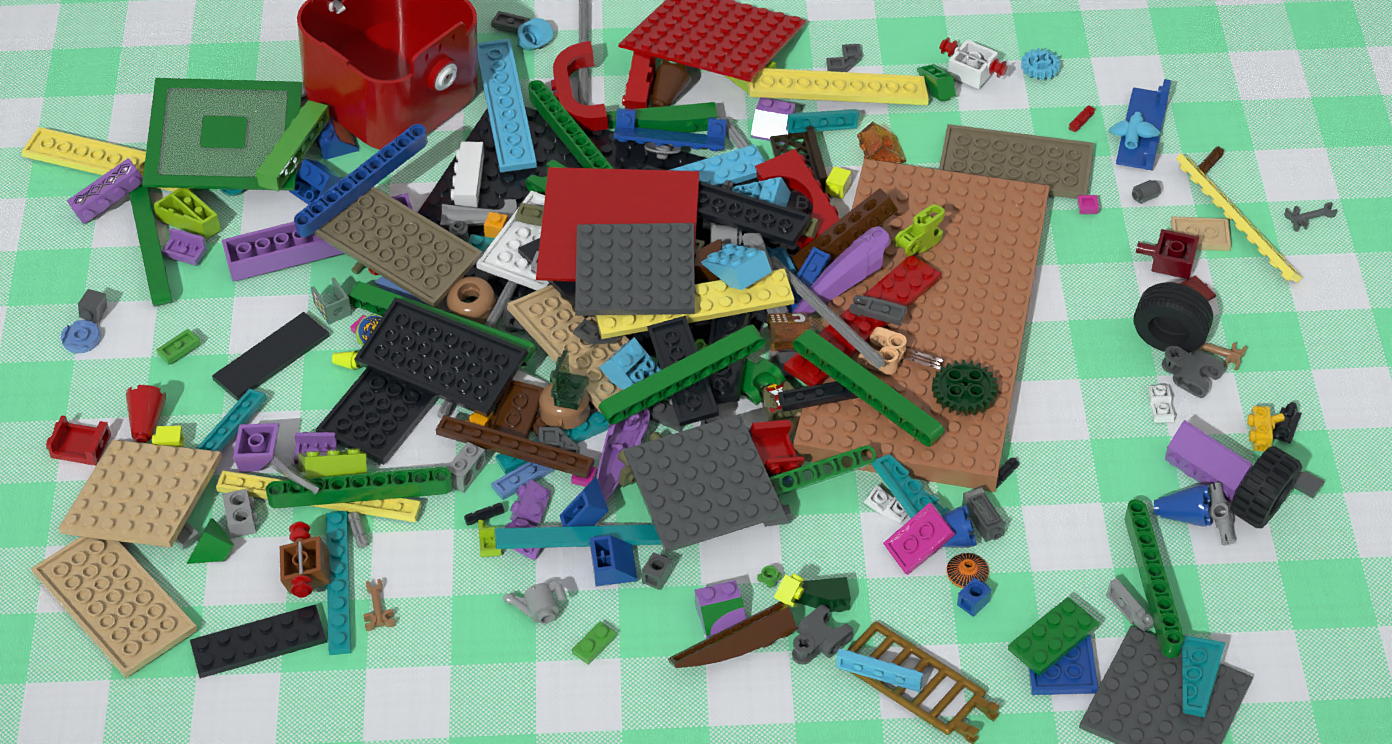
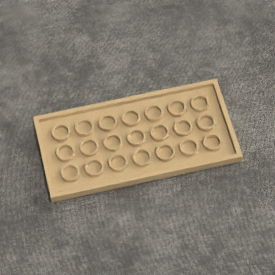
M552 285L508 303V311L572 381L579 383L586 389L590 402L598 410L599 404L603 400L622 391L621 388L611 383L599 367L623 344L630 341L625 335L616 344H588L573 334L574 329L584 319L598 326L595 315L587 318L575 316V308Z
M79 537L31 568L32 574L125 679L198 631L195 623L119 541Z

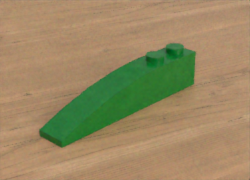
M715 102L636 109L634 127L686 133L707 131L709 117L718 118ZM617 111L606 112L608 128L615 129Z

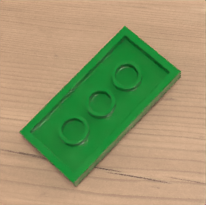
M1067 597L1008 645V651L1040 677L1096 631L1100 623Z

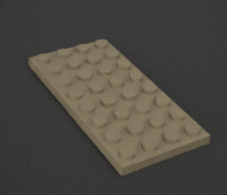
M947 124L939 170L1050 186L1049 196L1078 199V195H1087L1094 143Z
M372 187L314 232V235L434 308L483 256L481 250L375 187Z

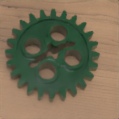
M954 360L953 366L947 363L946 368L941 366L940 372L936 371L932 382L933 398H937V404L942 403V409L949 407V413L953 410H956L957 415L960 412H964L965 416L968 415V412L976 415V410L983 413L984 408L990 409V404H994L995 398H997V378L993 377V372L987 373L988 367L980 368L981 363L975 366L972 360L969 364H966L965 360H962V364Z

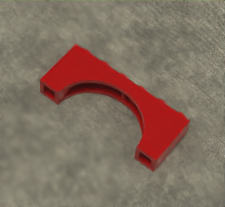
M796 149L755 166L756 176L759 181L781 177L788 188L794 189L808 198L813 206L811 217L820 221L814 239L840 220L836 207L830 204L828 194L823 193L819 180L814 179L812 169L810 167L807 168L804 156L802 154L799 155ZM801 236L797 244L802 250L814 239Z

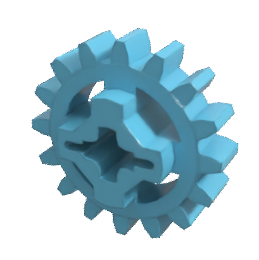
M1037 48V51L1030 49V53L1025 52V56H1022L1021 69H1024V74L1028 73L1029 78L1034 76L1035 80L1041 78L1044 81L1045 77L1051 79L1052 75H1057V72L1060 70V59H1058V55H1053V51L1047 52L1046 48L1043 51L1040 48Z

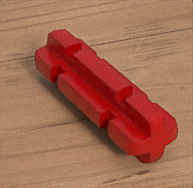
M1087 105L1069 123V130L1077 132L1094 114L1095 108Z

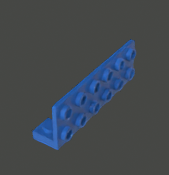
M1164 79L1163 86H1159L1158 91L1134 87L1126 121L1129 122L1135 112H1140L1143 122L1152 124L1161 133L1171 80ZM1160 135L1151 138L1139 136L1138 146L1135 149L1127 148L1125 146L1126 136H1122L1116 164L1152 171Z
M617 108L616 128L613 138L620 142L634 140L639 144L654 142L658 146L672 144L673 147L677 148L691 146L692 149L697 150L709 148L710 151H720V149H724L727 119L709 117L706 135L634 127L636 109Z

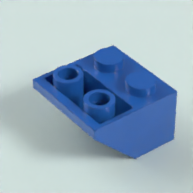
M304 158L296 175L295 191L289 192L309 205L343 178L319 161Z
M593 478L559 515L563 527L594 526L608 512L598 480Z
M612 535L590 537L595 587L638 581L631 544Z

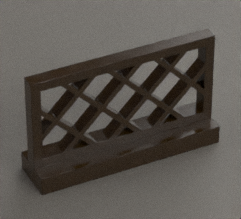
M813 126L806 127V132L770 136L774 157L790 151L786 149L789 145L795 147L797 152L801 150L807 153L804 156L806 164L812 169L814 179L819 180L822 191H826V180L828 177ZM803 139V142L798 144L794 140ZM782 141L785 144L783 146H780L775 142Z

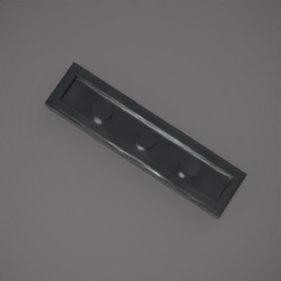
M837 381L778 392L782 412L859 398Z

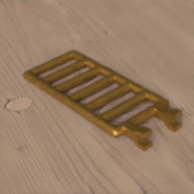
M873 622L848 649L857 653L876 632H879L887 638L870 655L871 657L878 660L895 642L904 649L891 663L900 666L912 653L921 659L913 669L921 673L928 665L937 669L939 672L912 701L901 695L906 688L897 686L892 690L883 684V681L856 673L852 674L946 735L956 731L970 744H974L978 740L976 734L979 732V729L963 722L973 708L976 707L993 722L999 716L997 711L1000 709V706L983 698L986 694L983 688L879 622ZM946 676L957 682L929 713L919 707ZM964 687L973 692L974 695L947 725L937 719Z

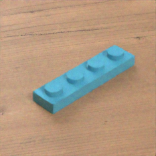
M839 648L836 668L916 692L921 691L923 673L915 669L898 666L895 663H887L871 656L867 657L851 650Z

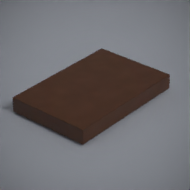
M512 380L498 402L489 428L528 439L539 410L540 394L544 388Z

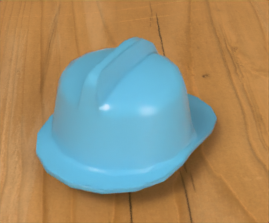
M541 18L531 19L518 28L517 47L521 46L525 50H533L548 43L553 37L551 25Z

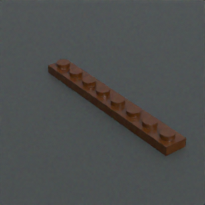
M443 415L436 428V435L463 443L469 442L483 449L586 479L594 466V458Z

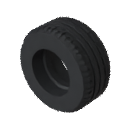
M1163 282L1155 284L1143 292L1134 313L1133 322L1139 336L1155 349L1165 352L1167 347L1173 345L1190 353L1199 349L1205 343L1214 315L1209 302L1200 292L1184 284Z

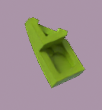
M478 520L481 557L501 556L502 551L501 549H496L494 530L496 527H488L484 524L483 520Z

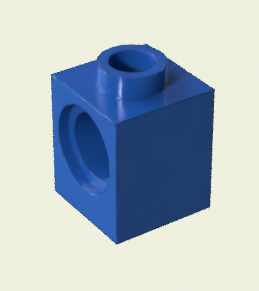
M973 578L958 593L957 606L974 617L990 602L991 589L986 583Z

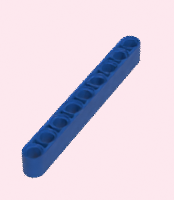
M421 124L412 125L297 213L294 217L297 234L301 237L312 235L422 150L428 142L425 127Z

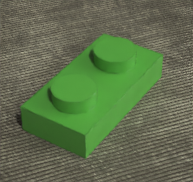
M187 329L157 348L156 351L170 365L201 345V342L194 333Z
M600 621L572 648V654L589 665L617 637V633Z

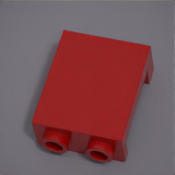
M61 415L59 421L55 423L51 437L46 442V448L49 451L50 457L96 466L111 437L108 422L100 421L96 428L69 423L66 416Z
M790 420L752 423L749 429V434L767 474L776 475L800 468L805 461L803 456L797 457L788 435L792 427Z

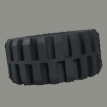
M1276 446L1268 447L1260 458L1257 459L1239 486L1231 502V512L1255 528L1266 526L1296 483L1302 470L1300 461Z

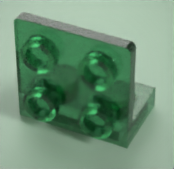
M564 350L561 357L557 358L556 369L552 370L550 374V382L553 383L551 397H554V406L578 410L589 385V377L570 374L568 350Z

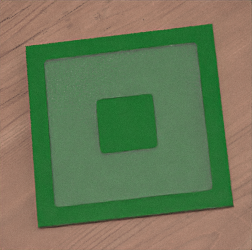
M155 78L142 187L271 190L258 185L256 171L258 167H261L266 156L271 153L274 145L279 142L283 132L289 128L292 120L299 114L301 109L302 82ZM296 168L280 190L295 191Z

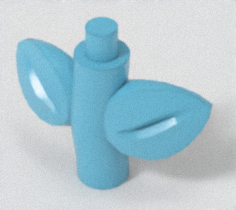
M1135 112L1129 122L1123 120L1108 129V132L1114 135L1126 136L1125 146L1129 149L1137 148L1139 136L1151 138L1160 135V131L1148 122H1143L1140 112Z

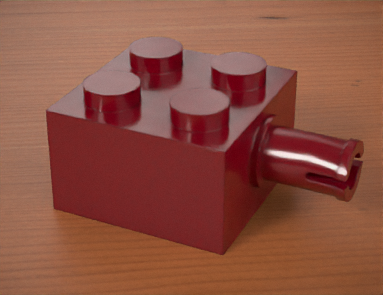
M1161 229L1158 243L1151 245L1138 241L1136 254L1152 256V272L1189 280L1199 237Z

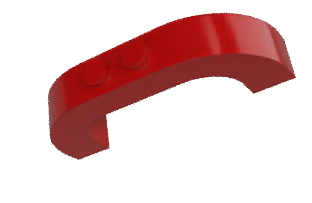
M591 41L571 45L560 52L554 61V80H551L552 91L556 90L553 95L582 130L608 129L605 105H583L578 103L573 98L569 80L570 75L574 71L594 66Z

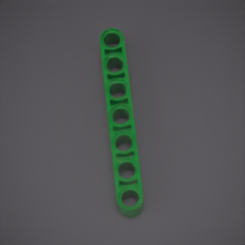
M862 446L770 477V481L777 496H781L870 466L876 458V451L871 446ZM869 451L872 459L864 461L861 458V453ZM843 458H850L852 466L849 468L842 466L841 460ZM824 464H829L832 466L833 472L824 474L821 467ZM804 471L812 472L813 479L810 481L804 480L802 473ZM790 477L793 479L794 484L792 487L787 488L783 486L782 480Z

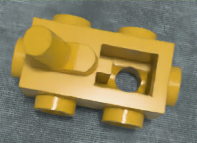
M1253 406L1251 414H1248L1247 425L1251 426L1249 442H1252L1253 451H1266L1272 445V429H1275V423L1284 421L1282 413L1271 416L1270 407Z

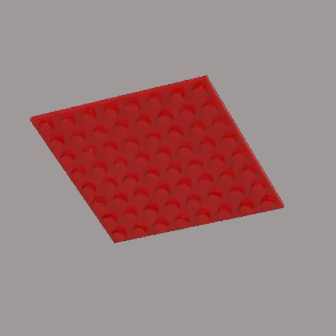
M665 0L619 43L618 47L751 82L806 24V20L798 16L784 15L782 12L769 11L766 8L753 7L751 4L738 3L735 0Z
M548 167L536 280L576 281L577 224L693 223L695 257L699 171Z

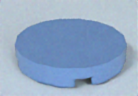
M77 320L73 322L74 324L67 325L61 332V341L64 348L76 354L91 351L101 341L99 327L94 322L88 320Z

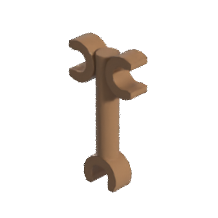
M1205 342L1197 350H1205L1226 357L1224 366L1227 367L1229 363H1234L1235 370L1237 371L1240 367V359L1245 356L1247 347L1244 346L1242 350H1237L1236 343L1234 342L1230 351Z
M377 579L378 585L375 587L370 586V582L366 581L367 592L372 596L374 614L366 613L363 615L365 622L372 621L365 624L366 631H372L376 627L384 625L386 627L396 626L395 619H388L389 617H394L393 610L382 611L380 592L383 587L380 579Z

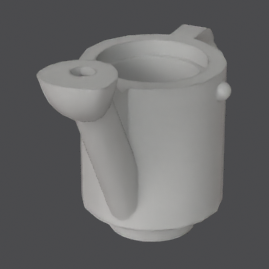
M703 218L702 228L710 230V243L717 239H722V247L730 243L741 245L742 230L712 223L710 220Z
M553 582L551 584L539 583L532 585L525 591L522 598L510 593L504 595L502 599L508 605H514L534 622L548 624L559 613L553 592L555 591L558 601L566 600V595L562 585L558 582Z

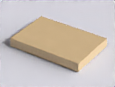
M1171 217V231L1199 237L1197 250L1230 251L1231 241L1228 219Z

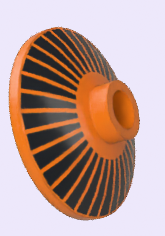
M958 554L947 565L946 572L949 580L960 588H964L973 578L985 583L989 576L987 563L975 554Z

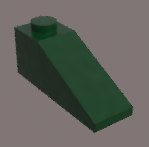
M847 577L803 581V594L799 600H795L796 603L813 608L823 604L830 609V612L850 610L851 597Z

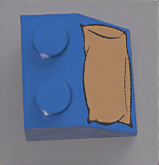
M331 117L316 138V143L323 160L359 151L353 134Z

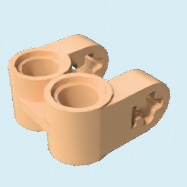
M876 327L870 335V340L874 345L882 348L880 351H875L885 359V366L877 369L861 353L858 355V361L867 368L890 375L897 371L898 363L905 357L907 340L901 333Z

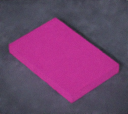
M929 503L883 544L904 573L909 575L952 538L955 533L935 506Z

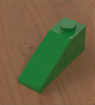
M935 64L917 68L919 75L924 76L925 84L934 98L939 101H948L951 97L956 96L952 74Z

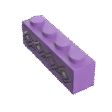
M127 158L68 199L67 202L77 217L85 224L140 186L143 176L132 161Z

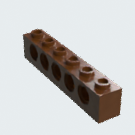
M879 188L790 259L799 272L811 250L815 247L831 256L826 265L827 267L850 247L852 242L869 229L882 224L897 212L898 209L891 198Z

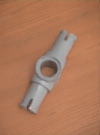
M1215 483V486L1210 484L1209 489L1212 498L1210 514L1215 520L1216 528H1219L1222 545H1229L1228 541H1230V544L1235 543L1231 528L1233 513L1228 506L1227 500L1224 498L1222 483ZM1226 511L1224 516L1218 517L1219 512Z

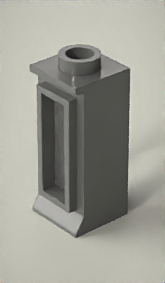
M981 486L963 493L962 506L967 505L970 519L985 542L996 540L1003 536L1006 522L1002 520L984 493L983 487Z

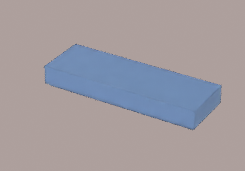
M527 462L492 482L491 486L499 497L505 500L517 493L518 488L522 484L525 485L530 479L536 482L552 473L554 469Z

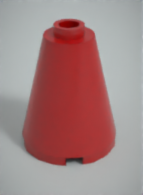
M138 385L137 389L132 390V387H129L126 390L125 396L131 437L138 443H147L152 439L166 402V393H161V389L155 386Z

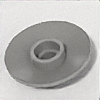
M650 142L644 146L648 151L657 154V158L667 159L668 155L681 152V148L673 147L672 144L658 146L654 142Z

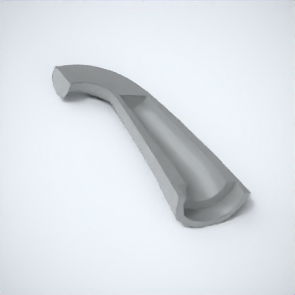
M516 199L504 200L505 205L500 210L442 204L440 227L449 228V225L455 221H463L467 226L484 225L489 212L508 215L509 220L517 209Z
M274 454V458L269 464L275 471L311 490L314 494L318 492L319 487L303 478L297 465L291 464L287 467Z

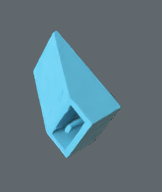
M781 177L741 186L738 185L731 190L786 208L791 194Z
M732 243L724 245L722 250L709 254L708 258L701 261L702 265L729 287L743 290L772 272L765 251L733 245Z
M635 337L623 344L599 367L611 383L622 390L661 371Z

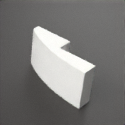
M1148 386L1149 402L1154 423L1174 422L1175 415L1171 405L1172 396L1169 386Z
M878 485L873 488L863 501L878 513L899 523L907 515L896 497H891Z

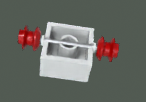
M949 37L942 40L940 44L941 54L947 52L948 57H951L949 59L948 73L952 74L954 79L980 89L990 75L997 73V78H1000L1007 72L1008 66H1006V61L999 63L998 52L969 40H966L959 48L957 41L955 40L951 43Z

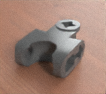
M1173 345L1165 350L1162 368L1166 372L1173 374V382L1178 387L1196 397L1204 398L1209 392V382L1202 377H1210L1217 380L1225 373V366L1222 362L1200 350H1195L1190 354L1182 348Z
M822 604L798 624L796 632L799 635L793 640L792 658L796 663L802 665L810 663L820 653L831 658L839 651V648L842 649L852 641L855 630L848 624L838 628L828 627L826 623L829 621L830 609Z

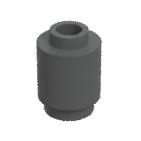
M1148 180L1133 187L1132 197L1138 203H1144L1156 198L1161 193V187L1156 180Z
M463 221L451 223L449 225V232L468 243L467 224Z

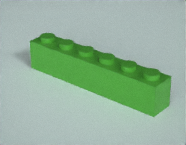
M308 100L301 107L299 114L292 120L289 128L283 132L279 142L274 145L271 153L266 156L261 167H258L256 177L260 187L280 191L330 120L328 105Z

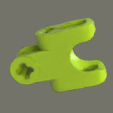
M937 204L930 205L913 218L912 225L896 235L893 244L897 248L902 247L905 249V254L908 256H912L916 252H926L943 238V231L937 226L944 220L945 210ZM932 213H939L933 218L930 217Z

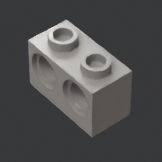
M469 442L465 444L447 467L451 472L453 488L463 493L466 492L487 465L485 449Z
M247 489L222 494L231 538L256 533L255 525L258 524L256 512L251 510L255 508L253 496H248Z

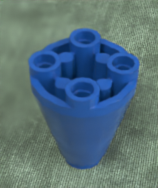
M1198 485L1161 496L1159 499H1154L1155 516L1202 527L1211 526L1212 518L1209 513V507H1211L1212 501L1211 495H1209V486Z
M967 505L957 507L942 515L955 535L941 547L970 548L977 546L975 535L970 534V532H974L972 521L966 519L970 517Z

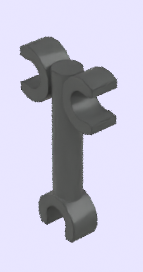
M1328 202L1324 205V208L1299 214V207L1294 206L1293 212L1286 208L1284 216L1291 220V223H1294L1293 229L1298 232L1299 225L1303 226L1305 230L1308 228L1307 220L1324 215L1328 218L1335 217L1337 209L1331 210L1333 204Z

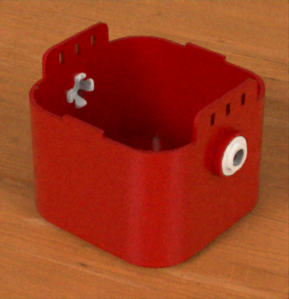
M307 0L298 11L297 26L303 90L306 98L310 101L328 105L331 118L336 119L346 130L373 148L381 150L414 124L423 125L427 135L468 104L476 95L478 89L477 13L469 0Z

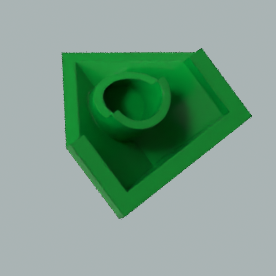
M210 518L187 564L226 561L234 544L214 518Z

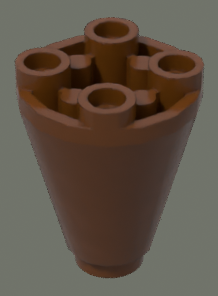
M666 60L661 61L655 77L651 99L652 108L670 106L690 84L692 78L686 71L684 64H674Z

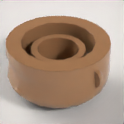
M474 276L460 279L447 294V306L451 314L482 325L486 323L497 303L490 284L486 280ZM470 296L478 297L472 303H464V300Z
M559 380L549 384L543 389L539 398L542 421L550 427H559L562 430L582 425L590 414L589 394L582 385L571 380Z

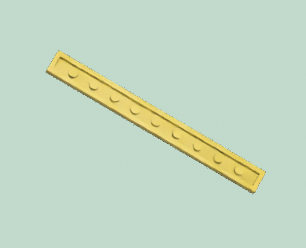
M1180 153L1176 158L1180 163L1179 167L1185 173L1189 172L1192 175L1190 179L1197 185L1200 184L1202 186V192L1207 196H1211L1213 198L1212 202L1218 208L1222 207L1225 210L1223 214L1228 219H1233L1236 222L1235 227L1241 232H1245L1247 234L1246 238L1252 244L1256 243L1259 246L1257 250L1265 257L1268 256L1270 258L1269 263L1276 269L1279 268L1282 271L1281 275L1287 281L1293 280L1298 283L1303 278L1298 271L1189 157Z
M222 471L216 489L217 492L223 493L247 489L249 497L267 499L266 486L270 482L281 480ZM396 498L313 506L416 522L421 502Z

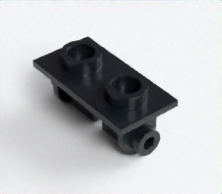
M1290 402L1286 405V408H1281L1280 413L1284 415V421L1275 424V429L1272 432L1274 439L1291 443L1301 413L1297 412L1298 407L1296 403Z

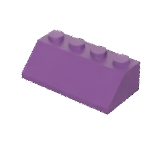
M1186 420L1182 422L1167 446L1165 460L1169 464L1177 467L1202 485L1209 486L1213 484L1215 486V483H1222L1224 498L1230 503L1233 501L1234 495L1237 493L1245 476H1247L1252 468V463Z

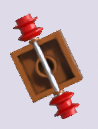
M301 521L295 522L289 527V539L294 543L279 546L280 581L290 594L304 598L312 593L313 588L330 584L329 550L320 536L310 538V526Z

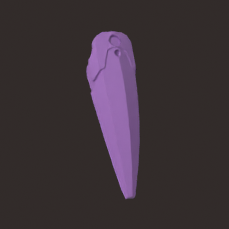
M880 226L869 229L852 242V245L824 270L809 289L826 304L867 278L868 275L882 267L883 252L891 243L889 234ZM802 298L792 314H802L807 317L815 310ZM791 314L790 318L793 324L796 323L794 320H800V316H793Z
M647 408L617 424H609L610 427L606 435L596 478L605 502H607L619 484L620 471L625 467L618 459V454L623 449L641 444V439L643 440L650 425V414Z

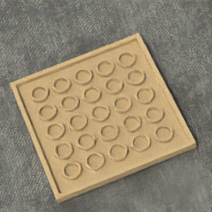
M112 440L58 527L59 532L65 535L172 548L222 460V454L219 451Z

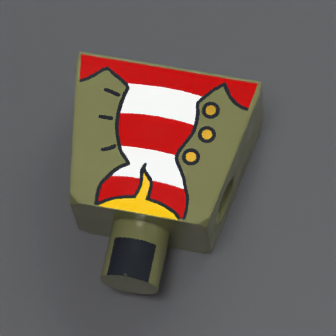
M784 381L779 386L768 384L761 389V397L764 399L761 404L767 421L787 420L793 418L797 412L802 411V409L782 412L778 392L794 389L788 381Z

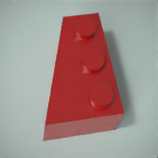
M633 52L629 79L625 87L626 95L622 97V106H625V108H649L656 77V61L654 56Z

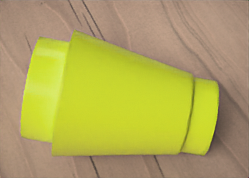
M357 351L339 352L332 355V363L334 365L351 370L360 369L362 366L354 360L358 354Z

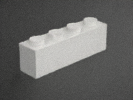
M461 142L460 149L456 151L458 162H455L454 166L456 176H453V187L455 188L451 189V200H454L455 206L478 208L484 162L483 142Z

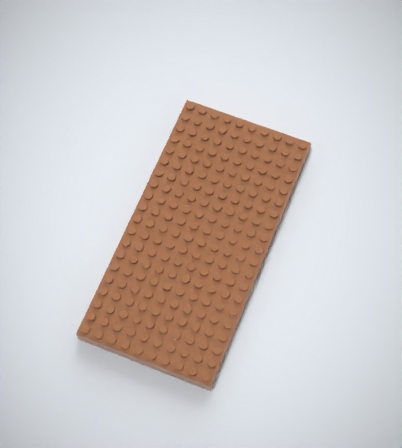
M864 159L852 209L881 188L898 209L897 212L879 225L889 234L891 243L883 252L882 267L839 296L833 298L828 302V307L840 316L851 304H854V296H863L905 260L908 255L905 254V249L902 247L897 248L893 244L894 238L900 231L913 224V218L918 213L933 204L941 206L945 210V217L937 227L943 231L942 240L926 252H916L914 254L915 257L941 272V279L908 307L901 326L889 323L885 329L903 334L907 340L906 350L910 348L916 350L917 353L920 351L933 355V358H943V367L945 368L947 363L953 366L954 360L959 364H962V360H965L966 364H969L972 360L975 366L981 363L980 368L988 367L987 373L993 372V377L997 378V398H995L994 404H990V409L984 408L983 413L976 410V415H973L971 412H968L967 416L964 415V412H960L957 415L956 410L949 413V407L942 409V403L937 404V398H933V377H935L936 371L940 372V370L934 369L933 366L928 367L915 363V360L909 361L904 357L898 363L897 371L886 375L861 365L941 423L945 433L932 446L927 447L862 399L855 398L802 408L793 443L797 457L803 456L807 462H817L868 445L876 451L875 460L888 454L892 455L909 471L908 475L912 479L973 489L982 486L985 491L996 492L1050 186ZM932 213L930 217L933 218L939 213ZM825 319L821 331L830 325ZM871 340L868 342L874 350L880 351L882 349L874 345ZM859 351L851 357L858 364H860L858 361ZM829 376L821 384L835 382L836 380ZM863 451L861 458L864 461H869L872 459V455L869 451ZM847 457L843 458L841 464L849 468L852 466V460ZM872 465L858 469L877 473Z

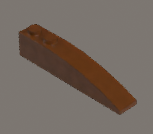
M780 601L668 658V661L675 668L694 667L725 661L742 656L761 647H768L773 644V641L790 636L793 631L797 630V626L789 606Z

